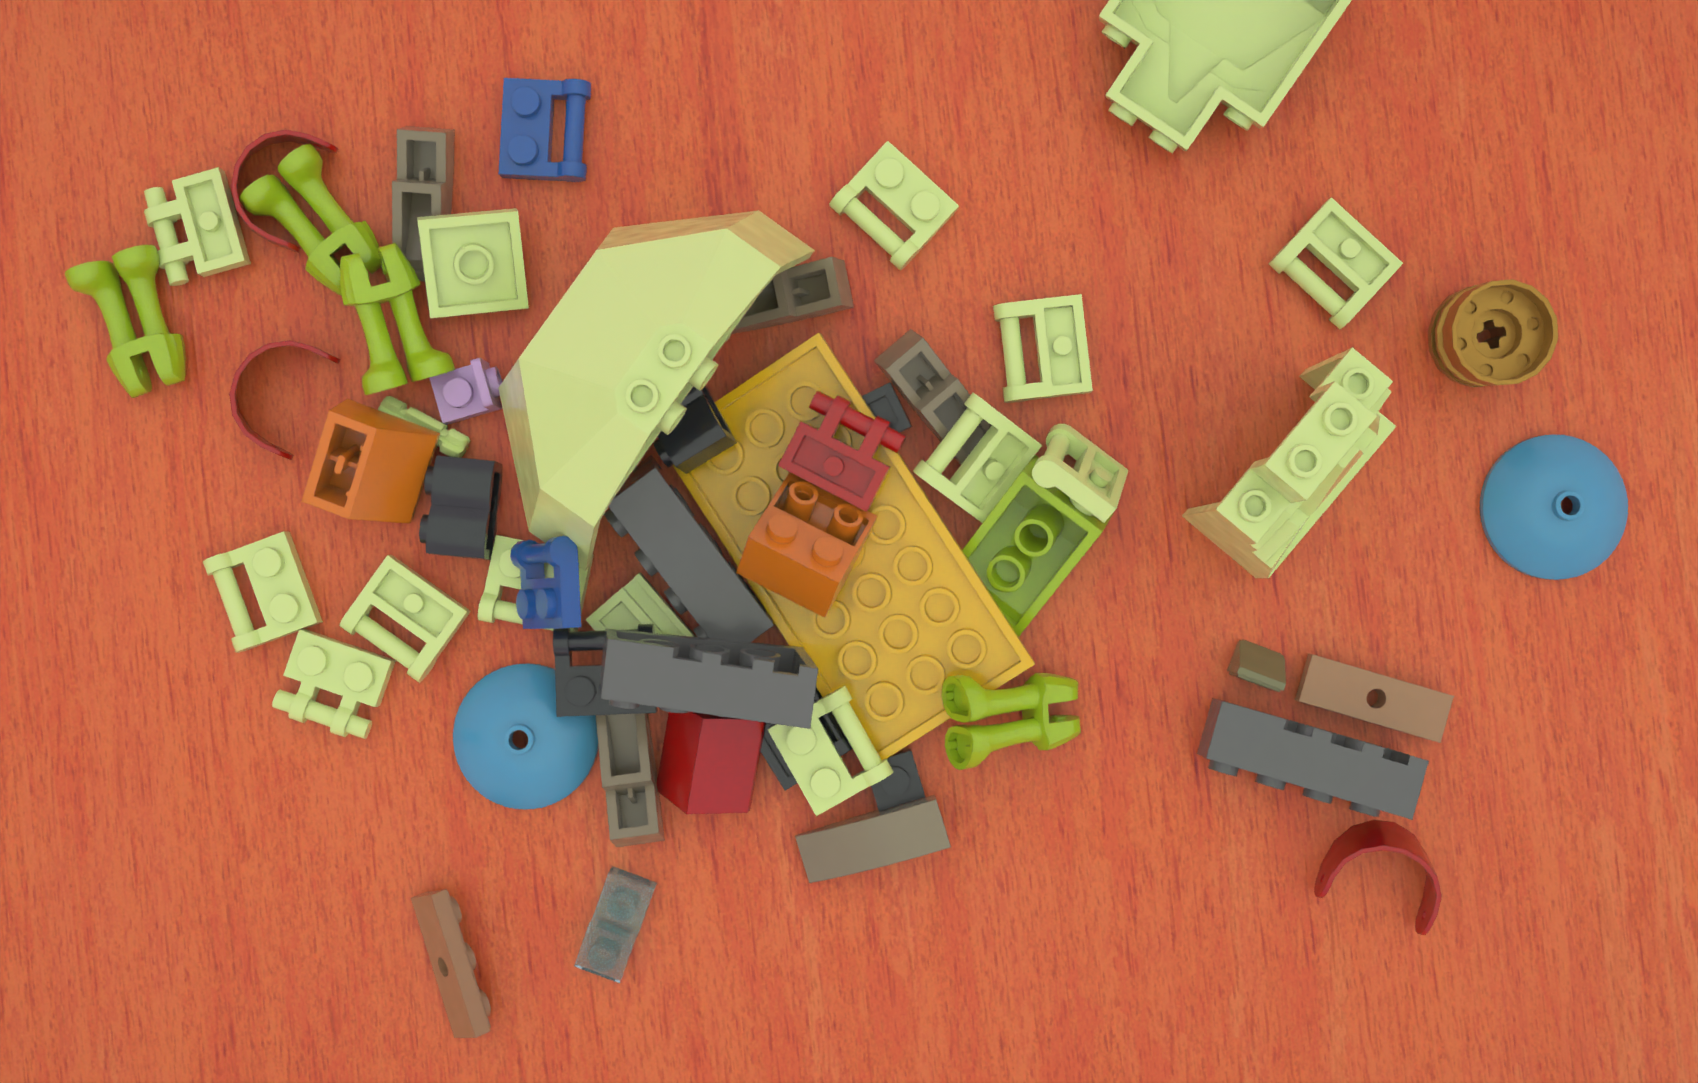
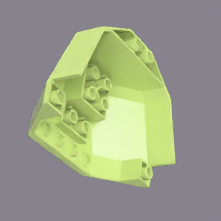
M760 211L613 228L498 388L529 532L544 543L553 537H569L577 545L579 568L586 571L591 564L600 520L617 492L660 432L663 431L669 435L678 425L687 410L681 403L693 386L700 391L711 379L718 367V363L713 361V358L760 293L777 274L809 259L815 250Z

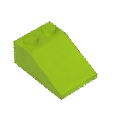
M1037 455L1031 459L962 550L1018 637L1100 536L1112 517L1111 515L1103 523L1094 515L1089 516L1080 512L1071 503L1070 497L1056 486L1051 488L1039 486L1032 477V469L1039 458Z

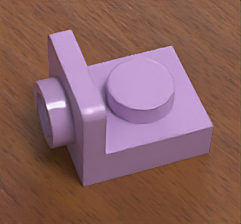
M482 358L470 360L471 365L430 377L443 424H452L502 409L498 388L503 381L496 366L490 368L489 362Z

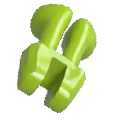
M305 144L294 149L282 159L278 165V172L312 207L332 234L325 239L294 201L289 190L275 175H266L251 183L243 190L239 201L251 214L271 216L280 222L309 257L305 270L324 286L342 296L340 263L333 254L344 245H347L353 254H360L365 268L373 274L381 268L378 253L379 245L367 222L354 223L333 198L322 180L323 160L319 152L313 145Z
M396 243L378 247L381 269L387 283L371 287L368 271L359 253L342 256L340 260L343 304L345 306H355L369 350L370 367L362 376V388L365 395L408 383L405 372L392 345L381 303H390L412 382L455 370L450 355L433 349L424 333L412 292L413 289L420 285L415 270Z
M134 246L115 253L112 256L113 263L109 261H93L74 266L65 271V277L71 289L75 292L92 296L98 304L107 325L113 348L106 360L113 374L131 398H136L152 390L151 379L142 357V353L148 351L154 367L165 385L169 386L185 381L186 354L183 336L181 334H170L157 294L155 276L159 269L160 261L156 246ZM119 275L130 290L143 328L144 337L137 339L122 293Z
M1035 673L1022 686L990 690L984 689L970 676H949L942 686V701L947 714L953 720L963 723L973 722L990 716L1022 710V720L993 725L963 724L948 728L945 735V749L950 763L958 770L969 769L978 766L993 751L1008 746L1032 742L1039 750H1050L1077 737L1081 733L1079 716H1049L1048 704L1078 699L1077 680L1056 674Z

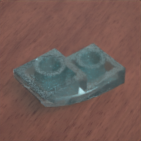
M614 866L611 867L594 915L587 927L574 967L617 983L621 982L657 882Z

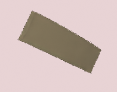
M405 126L397 129V179L392 181V243H396L415 270L419 281L425 282L417 217L451 214L455 129Z
M828 257L791 267L777 274L756 298L731 334L782 325L854 308L845 261L835 257Z
M910 329L877 357L874 362L941 442L966 410L967 406L964 403L970 394L959 379L949 372L926 340ZM984 419L954 458L960 465L990 428L991 424Z
M648 713L596 715L602 788L606 792L610 841L616 847L665 841Z
M935 795L883 811L875 810L795 835L809 883L895 864L951 847Z

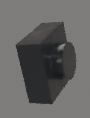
M892 383L883 385L862 396L875 417L880 416L891 422L890 428L901 433L912 427Z
M911 749L895 753L887 758L894 772L884 780L871 786L879 811L925 798Z

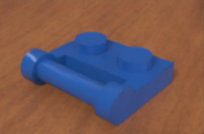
M504 78L498 172L502 178L567 182L586 181L587 165L582 163L585 104L586 100L591 99V83L581 79L559 81ZM554 100H566L563 161L551 162Z
M567 536L553 537L546 543L541 544L533 540L517 542L511 549L510 557L514 566L520 569L521 590L517 594L516 607L517 613L523 621V629L581 627L577 545ZM544 563H549L554 567V578H545Z

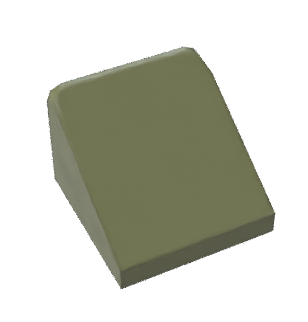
M1239 640L1237 642L1227 669L1229 674L1273 691H1284L1286 685L1284 656L1281 653L1247 640Z

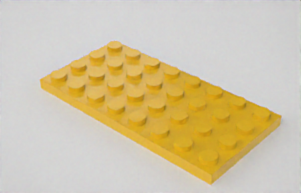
M817 333L714 402L728 424L736 444L687 474L673 465L737 566H739L748 536L789 474V471L778 465L800 421L819 430L825 416L809 408L815 393L820 391L834 399L839 395L851 401V408L873 419L876 418L821 333ZM840 425L834 438L859 450L865 438L843 425ZM880 445L873 458L891 468L869 509V512L878 517L844 586L826 617L824 618L747 578L746 580L789 646L803 647L817 666L816 688L822 697L846 686L853 698L849 701L851 707L881 760H884L951 718L947 714L942 701V686L949 676H970L984 689L996 690L1035 665V661L899 452L895 453Z

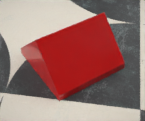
M669 712L657 778L658 792L685 814L748 813L751 809L766 723L696 712Z

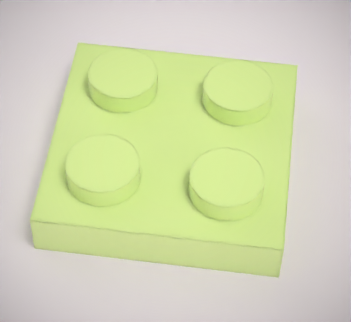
M516 208L417 217L430 318L529 308L519 215Z

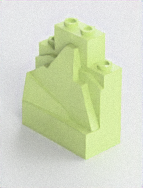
M1109 0L1099 15V21L1106 25L1102 33L1125 49L1130 42L1138 47L1106 93V98L1113 102L1108 111L1130 126H1133L1138 119L1153 129L1148 138L1172 154L1177 146L1184 151L1189 149L1220 102L1228 107L1223 115L1246 131L1249 130L1252 124L1259 129L1263 128L1352 0Z
M1353 347L1305 369L1299 376L1315 389L1309 396L1315 403L1270 457L1255 461L1221 502L1189 508L1182 515V517L1255 578H1269L1396 428V425L1379 412L1392 392L1388 387L1393 381Z

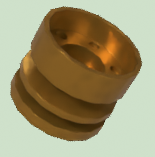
M1513 279L1490 281L1466 287L1448 296L1435 310L1428 328L1429 352L1437 368L1453 382L1469 387L1519 384L1537 375L1552 358L1558 341L1557 317L1549 300L1533 286ZM1488 329L1491 338L1479 343L1477 333Z

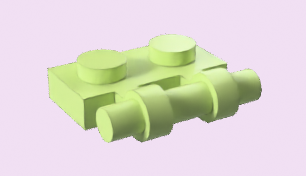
M217 167L172 180L176 200L167 202L162 187H153L144 191L148 206L144 210L147 225L154 228L160 249L157 251L160 261L159 267L166 270L170 286L183 285L189 282L185 267L189 261L194 260L197 274L203 277L251 264L225 171ZM182 219L188 241L179 244L173 223Z
M299 629L283 676L300 681V688L296 695L279 689L273 699L272 707L288 712L290 719L302 723L311 720L330 727V732L336 735L346 737L348 734L366 739L370 733L372 721L356 716L361 703L373 707L381 705L396 660L307 629ZM320 688L343 696L338 709L316 702Z

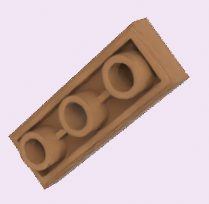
M1308 654L1295 700L1441 743L1454 696L1324 657ZM1375 689L1378 694L1377 702L1369 706L1367 695L1371 690Z
M447 889L425 892L412 897L411 901L454 1038H477L490 1032L491 1026L488 1017L491 1014V1006L486 994L479 989L473 970L476 968L475 954L469 944L463 940L459 927L462 919L459 904L454 897L449 895Z

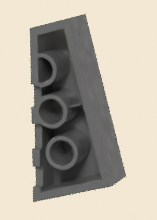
M650 455L635 467L609 505L610 509L604 513L606 519L620 537L629 533L640 547L634 554L650 576L659 572L670 586L664 593L674 608L681 615L689 611L699 624V626L693 629L697 637L752 642L774 625L770 615L741 575L736 573L737 570L730 561L727 562L722 556V550L708 530L701 523L698 524L693 518L695 516L677 488H674L672 484L669 485L660 473L662 468L655 458Z
M605 629L599 691L601 699L609 700V705L617 708L635 709L640 704L659 707V709L671 713L696 712L719 717L810 729L818 668L803 647Z
M1212 698L1197 751L1198 755L1210 759L1209 769L1237 777L1240 768L1257 773L1255 782L1284 790L1287 782L1304 787L1302 795L1331 804L1334 796L1351 801L1349 809L1379 817L1380 811H1384L1413 820L1429 763L1428 760L1215 698Z

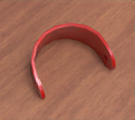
M291 130L265 133L246 146L234 166L231 190L238 214L254 233L275 245L299 253L300 247L266 233L249 220L241 207L237 193L240 171L253 154L272 144L289 141L311 144L316 148L337 154L338 148L307 133Z
M289 340L267 343L250 353L234 374L229 396L232 416L242 433L260 447L292 460L293 454L268 442L250 428L240 412L236 394L241 372L252 358L270 348L295 346L310 350L337 364L340 363L341 359L316 347Z
M1370 820L1351 826L1334 840L1325 855L1315 881V896L1319 898L1326 896L1334 878L1343 866L1363 853L1385 850L1405 854L1422 864L1425 868L1426 880L1423 898L1416 916L1415 931L1417 934L1426 935L1432 928L1438 915L1442 894L1437 874L1418 839L1413 833L1396 822Z

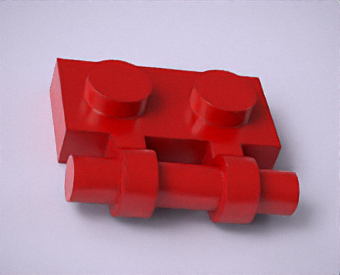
M817 391L809 408L825 416L819 430L800 421L778 466L867 512L891 468L873 458L877 449L882 445L898 453L906 439V435L890 428L891 422L880 416L873 419L851 408V401L839 395L834 399ZM840 425L865 437L859 450L834 438Z

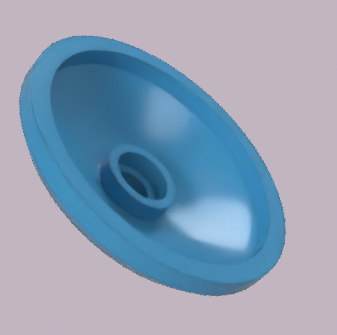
M1543 435L1514 445L1504 452L1493 464L1481 490L1480 519L1489 544L1509 566L1535 578L1550 580L1569 579L1595 569L1615 550L1623 536L1627 523L1628 497L1618 469L1597 447L1572 436ZM1565 497L1569 498L1573 504V509L1568 515L1561 509V501Z
M531 663L500 668L478 681L469 690L458 709L453 728V746L457 763L471 786L485 798L496 804L523 810L552 805L576 790L588 776L594 765L599 748L596 715L557 717L554 668ZM516 730L524 731L527 734L528 744L525 748H519L514 745L512 736Z

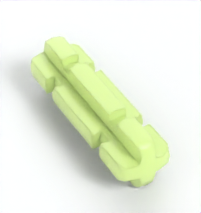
M386 396L378 408L382 412L440 433L436 448L440 447L439 451L449 457L462 458L470 443L468 436L452 428L447 430L448 426L415 408L410 407L408 409L406 403L392 396Z

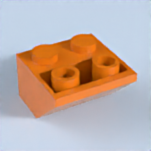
M347 398L328 412L301 502L347 519L410 524L416 511L425 483L426 471L431 464L440 433Z
M789 472L748 536L736 573L825 618L844 586L878 516L869 511L866 512Z

